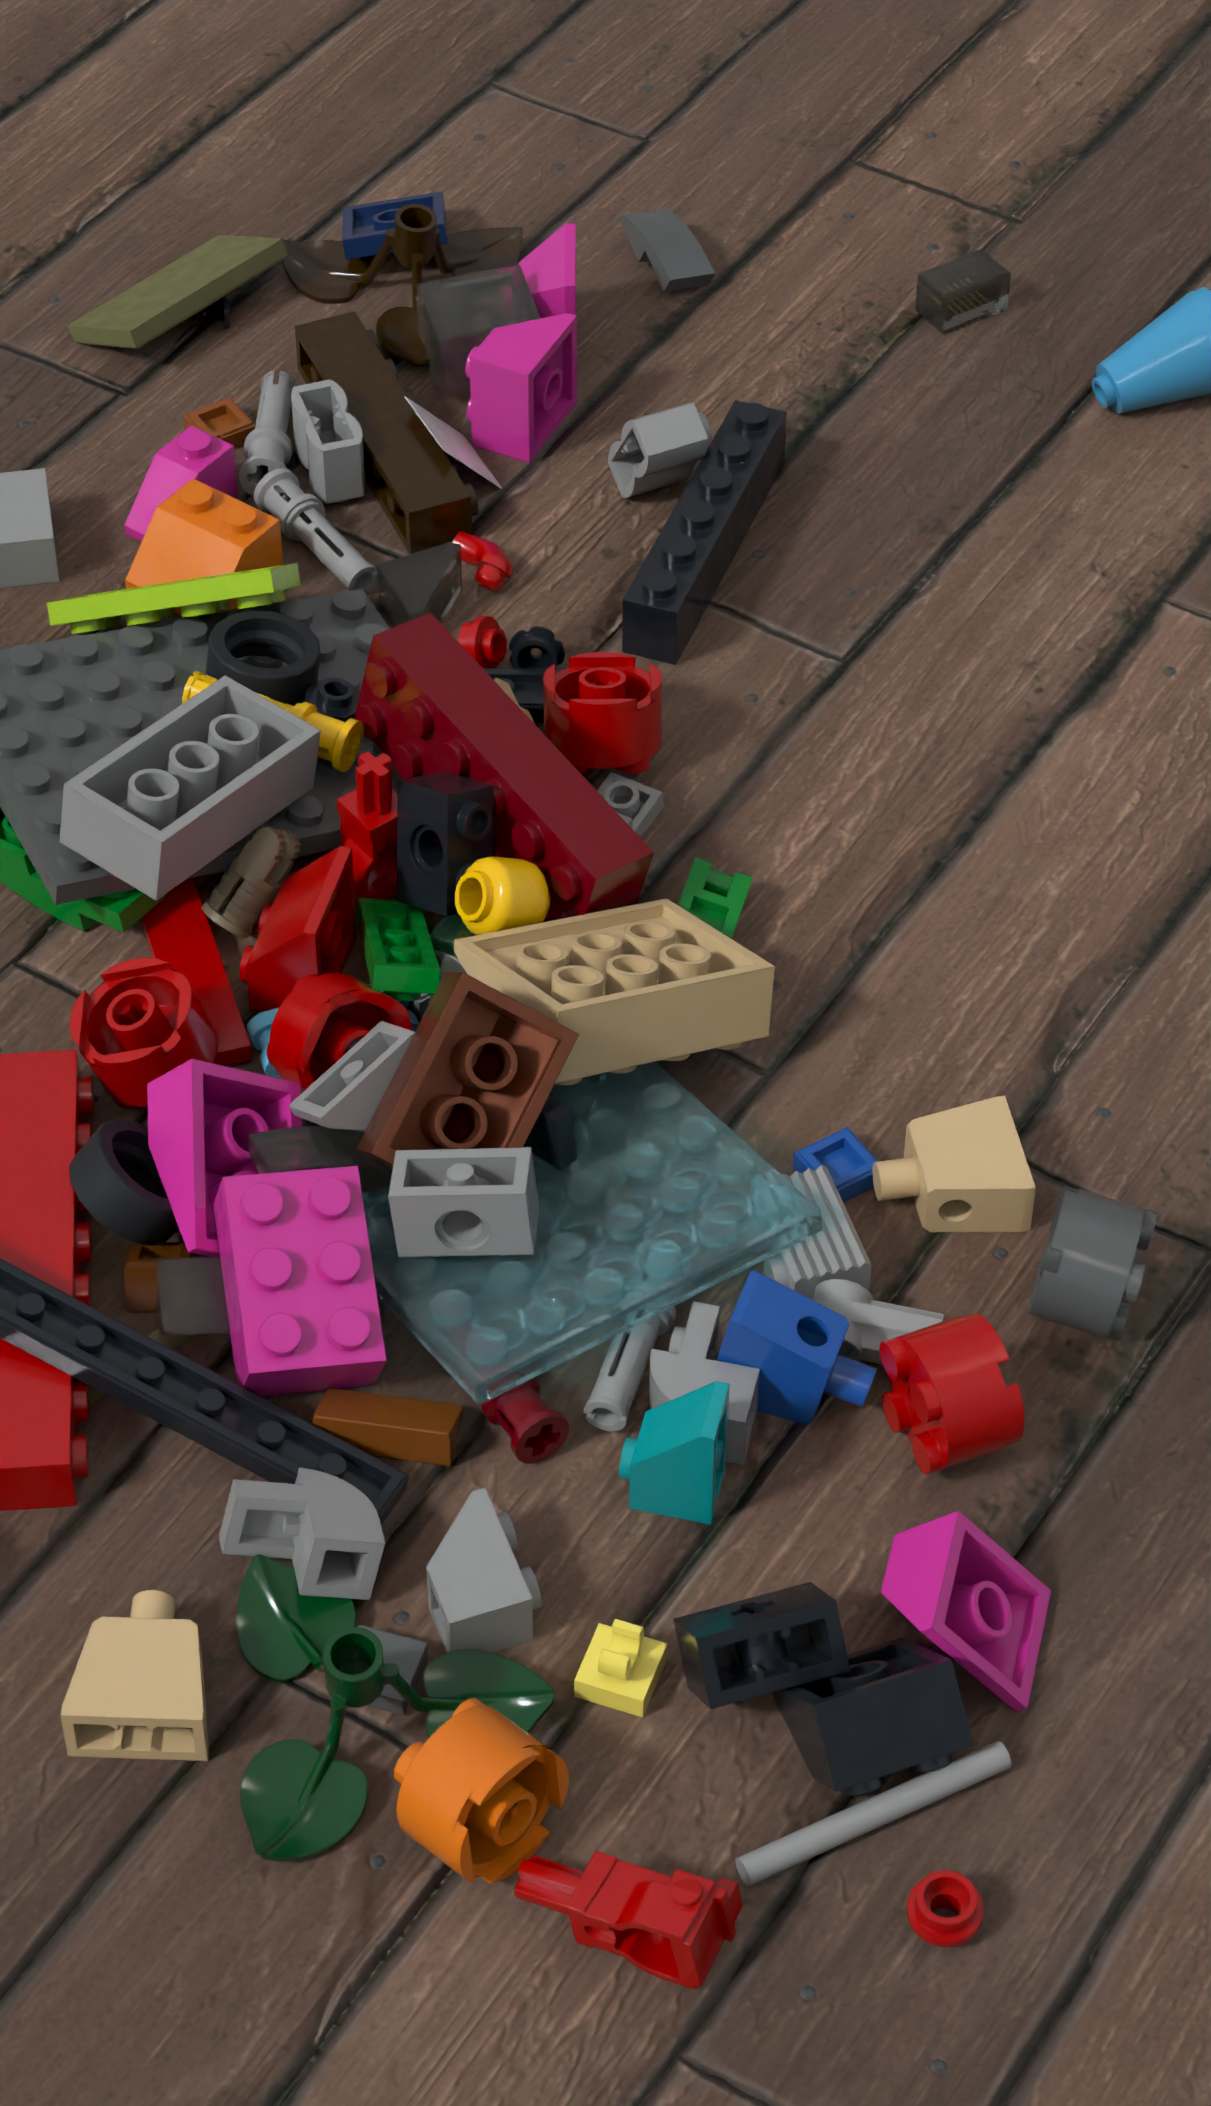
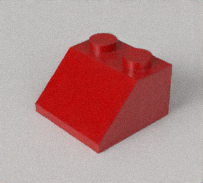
M339 846L284 879L274 903H266L264 905L259 921V937L255 946H246L240 963V981L248 985L249 1006L251 1010L264 1012L279 1008L285 998L293 991L296 982L303 976L309 974L343 973L358 937L352 848Z

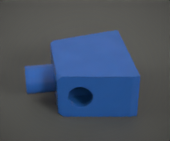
M750 1271L729 1320L716 1361L760 1369L758 1412L802 1424L811 1423L824 1393L863 1407L877 1371L874 1367L839 1354L849 1327V1322L845 1316L759 1272Z

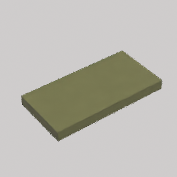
M217 235L67 325L73 341L78 342V344L139 349L286 259L285 257L288 256L283 239Z

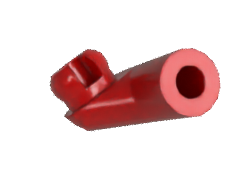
M460 531L455 536L451 545V556L479 567L474 575L475 581L479 586L491 592L500 591L504 586L505 579L511 578L513 573V565L505 551L493 542L464 531Z

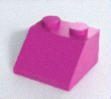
M564 313L497 327L490 332L479 347L475 346L471 350L467 358L465 373L467 378H470L471 398L467 407V419L471 422L473 446L530 463L577 404L576 315Z

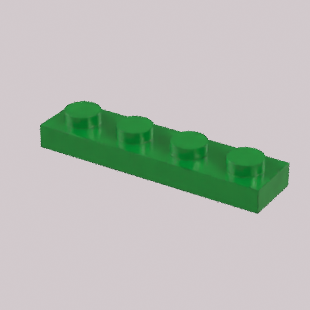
M358 897L357 927L372 988L377 991H383V993L398 1001L419 1000L421 993L435 994L439 985L440 968L422 909L394 899Z

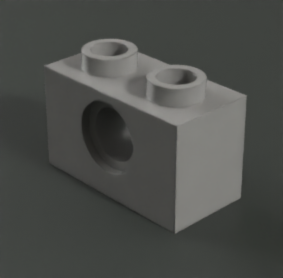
M531 1147L396 1150L388 1198L398 1257L534 1254L539 1217V1201Z

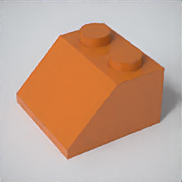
M192 478L157 506L125 579L126 589L283 565L280 520ZM236 598L229 599L230 609L216 611L215 613L237 608ZM174 607L175 613L182 616L180 607Z

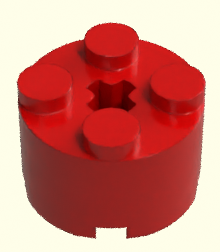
M592 652L569 657V668L555 673V664L545 671L543 676L544 735L580 773H584L590 768H617L624 773H640L650 768L651 757L658 752L662 744V675L656 666L649 663V672L635 667V656L615 652Z
M136 958L110 967L100 975L104 982L90 996L84 990L73 1006L70 1017L72 1040L103 1088L120 1107H148L147 1084L190 1059L213 1063L218 1050V1032L212 1018L183 973L172 969L168 962L158 958Z
M341 973L309 974L296 982L293 991L282 1002L274 1017L270 1032V1042L266 1050L267 1059L283 1080L299 1083L302 1094L379 1022L384 1021L413 1031L409 1020L412 1018L401 1003L381 991L374 990L371 985L354 976Z
M973 1313L964 1317H954L880 1343V1357L888 1375L891 1388L890 1392L882 1394L881 1397L885 1418L893 1432H906L912 1443L915 1460L924 1474L929 1475L1002 1450L1010 1444L1019 1442L1023 1437L1025 1425L1024 1406L1018 1382L1005 1386L998 1364L1010 1360L994 1328L980 1314Z

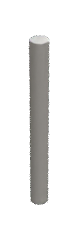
M1001 1741L993 1742L953 1760L944 1767L924 1773L737 1857L735 1863L738 1873L744 1884L751 1886L1011 1768L1010 1755Z

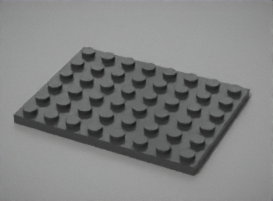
M363 589L341 590L333 594L303 599H288L269 605L244 609L235 608L226 612L196 617H181L177 620L128 626L119 630L89 635H74L66 639L30 645L21 644L11 648L0 649V807L55 905L136 889L59 842L64 783L182 704L183 691L188 678L193 676L195 671L206 675L209 636L216 624L232 614L251 610L273 611L293 617L308 626L319 639L321 658L318 681L327 678H341L361 690L373 635L390 629ZM267 656L237 658L245 664L259 668L277 669L289 666L281 660ZM363 735L356 760L346 772L335 770L332 767L331 761L317 757L313 788L257 829H261L262 826L274 827L276 830L285 829L290 830L292 833H297V838H301L300 844H302L300 847L301 852L298 853L297 857L333 850L341 846L340 815L337 813V799L356 789V767L359 766L358 756L369 751L374 757L383 754V752L372 740ZM392 763V789L397 793L398 780H403L404 778L397 773ZM257 829L189 878L228 870L234 857L240 855L247 842L252 840L253 834H256Z

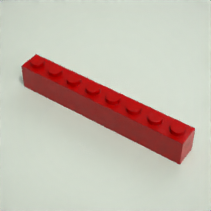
M77 1050L0 1054V1258L92 1307L89 1273L80 1274L81 1263L92 1262L93 1258L90 1222L81 1223V1212L89 1211L79 1201L70 1183L69 1174L71 1161L93 1135L92 1124L83 1123V1114H94L95 1109L92 1075L81 1076ZM1 1338L0 1511L77 1506V1478L89 1477L90 1474L87 1435H78V1422L90 1421L89 1385Z

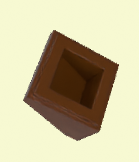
M163 1242L154 1246L137 1243L131 1244L123 1266L125 1307L127 1311L131 1313L183 1312L192 1306L194 1302L197 1254L188 1253L184 1242Z

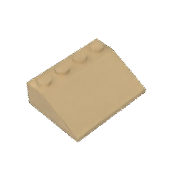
M667 898L454 940V953L468 975L579 1034L555 1082L556 1085H574L581 1082L583 1077L605 1072L628 1073L635 1070L637 1065L660 1060L682 1061L687 1059L691 1053L709 1049H736L742 1045V1042L769 1036L775 966Z

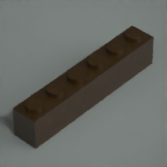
M355 311L296 325L295 338L298 370L306 384L331 379L344 390L347 397L348 413L359 422L362 429L365 481L410 556L451 546L455 536L460 531L473 535L472 516L478 515V501L475 491L470 483L464 484L458 476L453 456L443 452L440 445L406 400L405 396L417 404L413 392L410 389L404 390L400 384L393 361L391 359L385 360L381 354L374 331L372 329H365Z

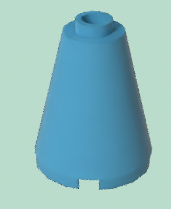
M1201 287L1195 291L1188 292L1096 366V377L1092 379V388L1103 408L1110 406L1114 412L1120 414L1211 394V290Z

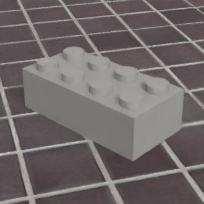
M225 675L64 783L59 842L157 901L313 788L321 730Z

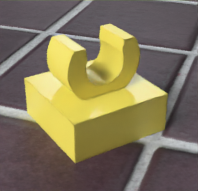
M615 1619L612 1627L599 1623L574 1679V1697L643 1718L667 1661V1643L644 1637V1627Z

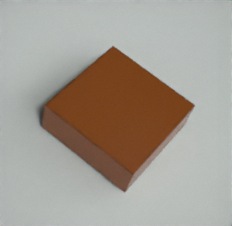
M226 398L183 415L184 430L192 425L234 445V449L244 446L245 438L255 429L256 425L231 398Z

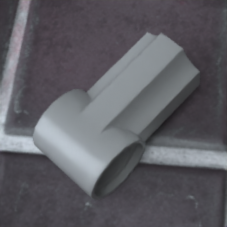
M844 1279L824 1280L817 1284L812 1298L815 1302L846 1317L849 1327L839 1354L858 1362L862 1360L882 1364L879 1346L882 1341L944 1320V1314L876 1301L865 1287Z

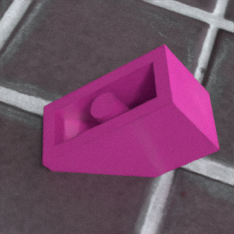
M191 425L156 452L125 522V534L142 542L157 506L192 478L237 499L234 445Z

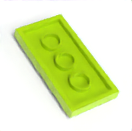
M293 563L81 595L48 602L47 609L50 626L69 623L71 634L121 625L120 615H125L126 626L176 617L174 607H180L182 617L215 613L216 611L230 609L229 599L236 598L238 609L269 605L273 602L286 600L284 590L301 586L298 564Z

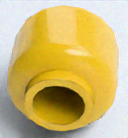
M491 856L477 859L468 867L465 874L461 876L455 890V906L469 931L475 935L543 923L550 907V894L545 877L535 864L523 859Z

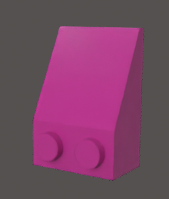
M190 1059L147 1084L148 1146L188 1253L220 1258L213 1205L222 1177L304 1170L302 1118L295 1116L288 1106L301 1095V1086L297 1082Z

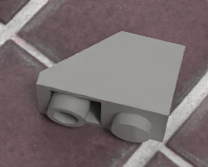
M486 1488L471 1492L426 1566L428 1607L446 1653L469 1649L493 1653L533 1641V1610L542 1607L539 1586L532 1569L529 1566L520 1569L514 1553L518 1552V1543L512 1521L506 1511L496 1514Z

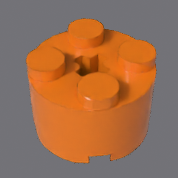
M470 1698L462 1702L454 1711L452 1717L442 1724L425 1743L416 1742L410 1745L402 1753L394 1769V1778L401 1784L396 1808L400 1828L460 1876L474 1884L476 1877H481L489 1884L502 1881L519 1869L524 1858L529 1860L537 1852L550 1833L540 1823L551 1803L560 1810L562 1809L569 1786L568 1767L563 1758L495 1708L485 1705L476 1698Z

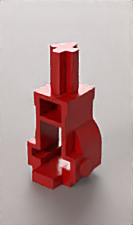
M368 751L358 756L359 766L356 767V789L337 799V813L340 815L341 846L352 848L356 904H358V897L389 899L397 895V793L392 789V760L385 753L374 757Z
M596 1850L585 1871H580L532 1855L530 1860L524 1858L518 1869L520 1879L514 1888L516 1898L568 1915L576 1943L623 1956L633 1965L651 1975L694 1990L698 1986L702 1987L724 1941H733L737 1933L735 1921L743 1907L738 1882L720 1877L717 1884H715L713 1880L676 1869L671 1877L618 1860L617 1857Z

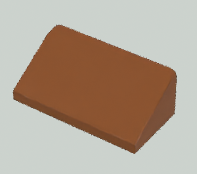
M328 1388L315 1410L312 1424L372 1456L451 1466L464 1410L463 1405Z

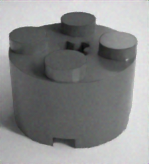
M1065 1186L1049 1229L1051 1232L1045 1252H1042L1029 1301L1028 1314L1119 1341L1125 1327L1130 1303H1135L1146 1266V1264L1140 1263L1142 1250L1146 1251L1148 1249L1157 1219V1212L1085 1190H1076Z

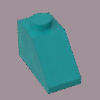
M712 1382L645 1412L638 1439L627 1437L624 1442L619 1465V1478L629 1480V1509L712 1524L726 1472L729 1383Z

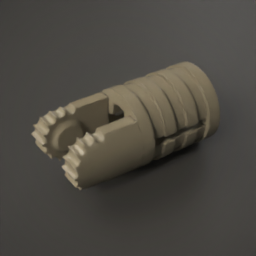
M262 826L261 829H257L256 834H253L252 840L247 842L240 855L234 857L230 863V868L221 877V882L211 892V897L205 901L202 906L203 912L227 931L239 937L248 938L255 924H258L264 905L272 903V898L278 894L281 882L293 866L294 859H297L298 853L301 852V838H297V833H292L290 830H276L274 827Z

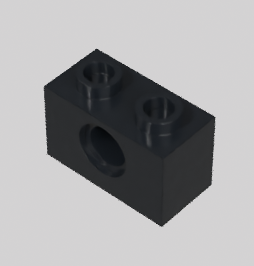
M444 771L398 780L397 901L444 916L458 914L455 906V890L461 876L465 874L468 867L477 859L493 857L494 785Z

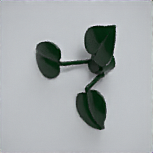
M260 1554L256 1555L244 1577L237 1605V1634L245 1660L261 1676L281 1683L298 1679L313 1665L317 1671L325 1673L326 1688L332 1700L330 1702L331 1713L326 1742L321 1753L308 1742L288 1739L278 1741L263 1748L248 1764L241 1782L240 1801L243 1817L249 1830L255 1853L269 1861L290 1862L304 1860L330 1850L341 1843L355 1829L366 1807L367 1780L363 1771L358 1766L346 1761L334 1760L339 1748L344 1715L347 1708H358L371 1704L380 1696L385 1685L390 1684L414 1710L429 1712L426 1719L428 1739L442 1724L452 1717L454 1711L462 1702L470 1698H476L485 1705L495 1708L519 1727L530 1733L552 1706L554 1690L540 1676L517 1662L493 1653L469 1649L445 1653L432 1660L424 1672V1689L427 1697L421 1696L399 1674L397 1664H384L383 1647L379 1638L368 1629L355 1627L356 1611L352 1599L300 1595L294 1567L284 1565Z

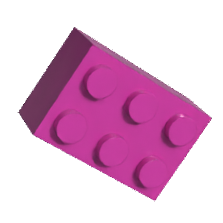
M358 1166L222 1177L213 1206L237 1384L259 1396L322 1391L328 1388L343 1389L374 1386L387 1360Z

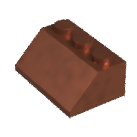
M446 972L356 1150L393 1169L396 1150L523 1148L579 1034L464 972Z

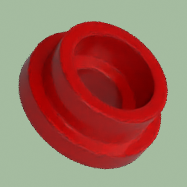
M479 616L474 621L465 622L460 629L458 642L482 668H497L499 662L506 655L507 638L496 619L491 616Z
M940 1870L930 1873L912 1888L907 1901L906 1913L910 1927L922 1940L935 1946L955 1947L968 1942L978 1933L983 1922L984 1904L980 1893L967 1877L955 1871ZM942 1907L949 1908L957 1916L946 1918L938 1916L932 1911Z

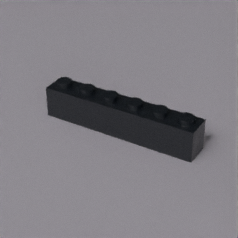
M734 401L709 445L705 456L700 461L623 598L622 652L673 665L677 664L784 466L787 412L768 408L758 403Z

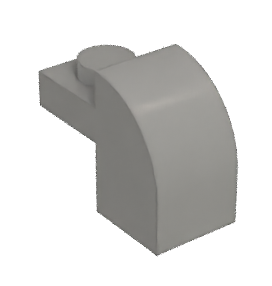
M693 1301L686 1328L674 1327L669 1352L651 1349L649 1409L715 1381L729 1383L726 1462L744 1465L758 1412L760 1369L716 1361L719 1348L720 1306Z
M299 1468L295 1484L233 1479L219 1533L222 1554L256 1556L260 1554L269 1558L292 1559L300 1595L370 1600L385 1547V1539L377 1510L364 1493L343 1479L307 1468Z

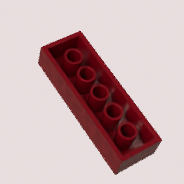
M428 613L373 635L354 719L362 721L364 725L363 735L372 740L383 753L391 758L395 770L404 779L444 771L494 785L493 857L523 859L535 864L543 873L550 894V907L543 922L637 904L654 852L434 615Z

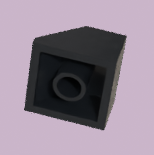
M904 1638L847 1655L850 1667L848 1672L772 1692V1696L812 1777L832 1790L840 1791L842 1795L853 1796L876 1790L884 1784L883 1776L909 1768L910 1772L915 1773L939 1769L952 1762L951 1753L974 1746L952 1660Z

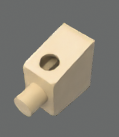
M997 1096L915 1118L906 1125L904 1158L873 1162V1184L878 1201L913 1197L922 1228L929 1232H1026L1031 1229L1036 1187L1005 1096Z
M157 1590L141 1591L133 1597L130 1617L102 1616L92 1622L61 1708L60 1716L68 1756L208 1761V1728L198 1624L190 1619H174L176 1602L169 1594Z

